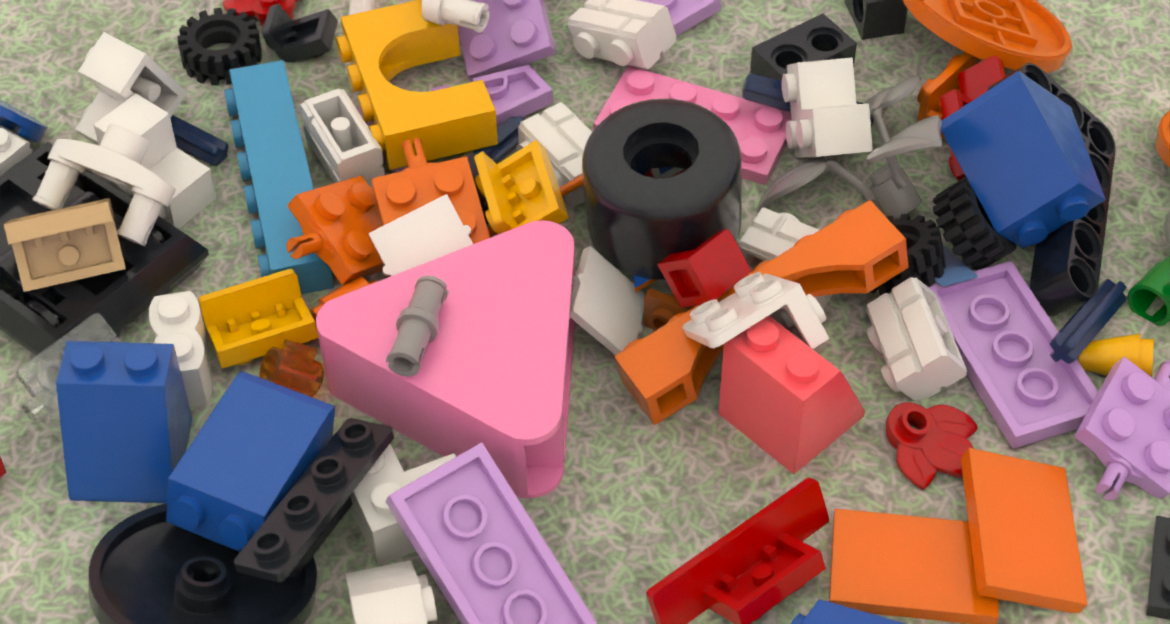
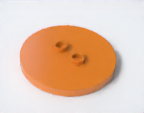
M903 0L905 6L920 23L946 42L982 60L995 55L1002 60L1003 67L1017 70L1027 63H1033L1045 73L1053 72L1062 67L1072 48L1071 38L1066 28L1048 9L1036 0Z

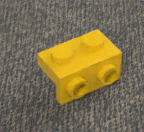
M537 139L498 164L483 151L474 156L479 173L475 177V181L479 190L486 198L489 207L485 211L488 223L497 234L533 221L544 220L560 224L569 218L547 149Z
M293 269L280 271L202 295L198 298L207 337L222 369L233 365H244L250 363L255 358L280 350L295 349L305 342L319 338L315 320L302 298L298 278Z

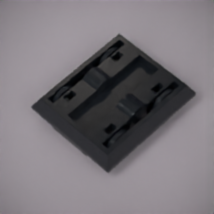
M46 142L0 176V329L59 372L67 341L106 342L146 310L154 296L168 294L193 274L207 258L209 252L200 243L158 216L145 247L118 235L126 269L24 292L12 244L8 245L3 224L11 219L52 211L33 201V197L36 195L50 164V160L47 157L53 144ZM85 171L84 175L79 174L63 208L110 198L114 221L118 230L129 208L132 197L105 179Z

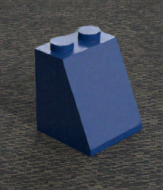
M1017 71L942 120L941 131L995 231L1023 249L1042 242L1051 232L1070 221L1084 217L1090 209L1106 200L1072 108L1020 71Z
M67 341L56 381L70 501L167 503L168 478L186 452L193 419L174 344Z
M241 371L236 375L168 478L166 522L241 552L333 437L335 406Z

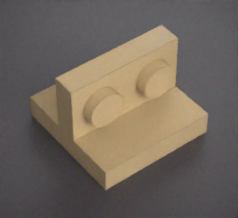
M110 198L15 218L3 224L8 245L12 244L24 292L126 269Z

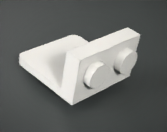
M761 272L753 273L738 281L733 287L735 293L718 302L717 299H713L696 307L690 313L692 319L682 326L688 338L710 348L721 346L767 316H771L812 349L830 339L821 324L826 321L825 313L811 294L806 295L799 283L767 273L762 275Z

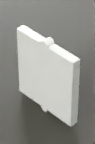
M447 194L368 233L385 265L383 267V274L390 277L473 245L469 237L471 228L468 225H463Z
M589 246L583 249L577 273L572 279L570 318L614 355H617L629 343L637 340L638 333L643 332L641 321L644 313L645 293L642 290L635 293L634 283L594 248Z

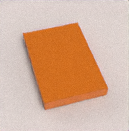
M968 448L961 457V467L977 595L1068 613H1080L1088 603L1065 468Z
M835 508L829 602L870 614L967 624H997L999 618V599L977 595L968 521Z

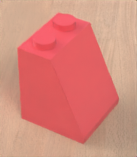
M767 316L724 343L718 414L792 474L798 472L864 417L865 410L842 372L771 316Z

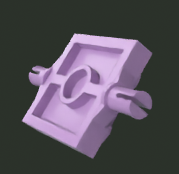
M1125 356L1112 366L1074 435L1077 440L1092 450L1103 465L1106 466L1100 482L1095 487L1098 495L1105 492L1102 496L1103 499L1116 500L1125 481L1139 486L1148 494L1159 499L1170 494V361L1162 362L1155 378H1152Z

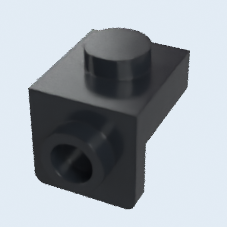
M276 4L269 8L262 35L267 46L274 50L281 60L294 63L310 57L317 58L329 52L338 20L330 9L292 21L281 5Z

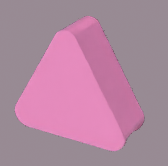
M544 220L529 222L327 301L318 311L316 326L329 391L336 398L444 457L453 453L457 457L482 442L517 497L537 498L552 492L560 484L564 474L575 321L570 318V306L573 288L572 279L575 275L574 239L571 233L565 227L555 222ZM422 276H435L445 282L447 285L446 290H449L438 316L440 325L438 334L434 341L428 343L418 374L408 377L398 375L389 369V362H386L387 355L391 351L398 333L396 321L400 312L408 307L417 280Z

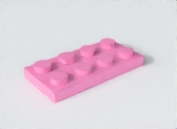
M628 65L593 124L594 130L599 123L613 112L632 103L660 98L678 99L698 104L723 119L734 132L741 151L742 178L767 185L787 145L786 123L787 121H792L791 112L755 103L744 98Z

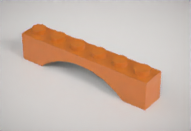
M869 200L856 209L843 212L833 223L815 234L802 237L792 248L774 259L758 264L748 275L761 272L762 275L767 273L799 283L806 295L811 294L813 297L840 293L867 294L909 268L906 238ZM731 287L717 299L718 302L735 293L734 288ZM700 305L687 312L673 316L666 325L643 339L632 341L622 352L614 356L622 383L654 425L698 399L706 376L719 355L723 352L724 344L716 348H710L688 338L682 329V326L692 319L690 313Z

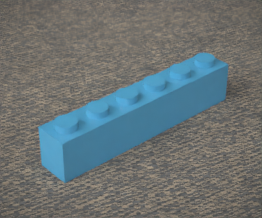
M284 60L229 69L233 88L224 89L229 117L236 115L239 117L238 120H232L230 123L235 148L245 147V152L237 153L242 181L252 180V185L243 186L248 213L259 214V219L250 220L256 249L265 247L267 253L257 255L261 277L293 269L298 278L301 294L334 288L332 270L317 254L312 253L299 259H294L290 256L294 251L288 253L286 248L290 238L303 235L301 225L287 205L297 194L313 190L314 188Z

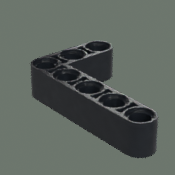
M1027 63L989 86L988 90L1017 71H1020L1072 108L1106 199L1090 209L1084 217L1066 223L1048 234L1046 239L1035 246L1030 290L1048 316H1055L1097 294L1116 147L1113 135L1102 121L1040 67L1033 63Z

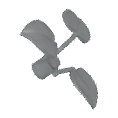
M919 74L906 78L895 86L878 92L863 103H869L870 115L873 116L883 144L867 156L866 161L868 164H873L886 158L888 164L880 167L869 176L873 183L870 187L834 159L826 160L824 156H820L801 163L780 175L762 195L758 205V213L762 207L767 208L771 202L806 185L821 173L827 171H834L860 191L866 201L877 199L886 216L893 215V220L900 218L901 214H907L922 203V199L904 169L900 167L896 155L918 149L942 147L940 135L942 120L939 115L928 117L905 128L890 140L883 116L887 107L902 101L910 93L914 92L921 81Z

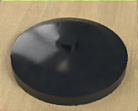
M167 503L140 511L118 523L100 540L90 559L88 596L94 616L100 624H304L313 609L315 601L317 568L314 556L297 578L288 576L285 581L280 583L239 573L234 564V559L240 553L239 551L166 522Z

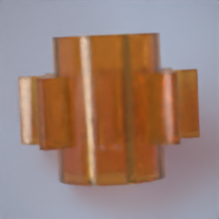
M285 339L282 349L272 347L267 351L261 362L259 376L267 381L313 397L322 385L324 367L321 362L314 360L318 351L316 348Z

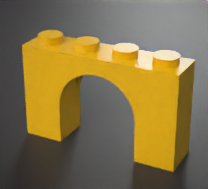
M422 0L342 16L340 18L343 36L336 37L337 49L342 64L350 63V65L346 66L351 90L353 93L361 92V95H357L361 117L365 122H372V125L368 126L373 138L381 146L389 170L408 166L404 150L401 146L408 139H410L415 156L413 138L422 140L426 161L498 145L496 110L483 80L428 92L404 90L389 82L394 76L408 68L460 56L458 25L449 23L438 25L425 21L421 11Z

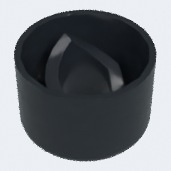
M660 98L639 101L622 107L606 117L593 130L585 144L582 157L588 232L598 253L614 267L634 276L665 280L657 264L670 254L695 250L718 231L725 229L730 230L735 241H737L742 223V158L737 138L723 119L698 104L678 99ZM676 167L686 170L669 178L644 176L651 168Z

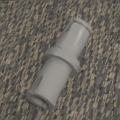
M422 276L417 280L408 307L400 312L396 321L398 333L392 349L387 355L386 362H389V369L398 375L408 377L418 374L427 345L434 341L440 328L438 316L449 290H446V283L435 276Z

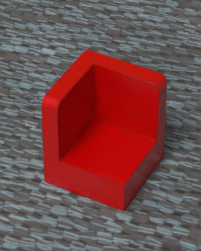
M728 229L718 231L695 250L670 254L657 264L681 308L701 305L707 301L718 299L751 272L748 263Z

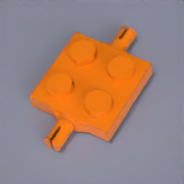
M413 138L415 156L410 139H408L401 145L408 168L401 172L371 178L383 226L447 194L463 225H468L471 228L469 237L473 244L490 238L467 156L440 163H427L422 140Z
M362 175L299 193L289 202L287 206L301 225L303 231L302 236L290 238L287 242V252L294 251L290 255L292 258L299 259L312 253L317 254L330 267L342 285L349 283L359 276L366 277L383 271L385 265L368 233L382 227L383 224L374 190L368 185Z

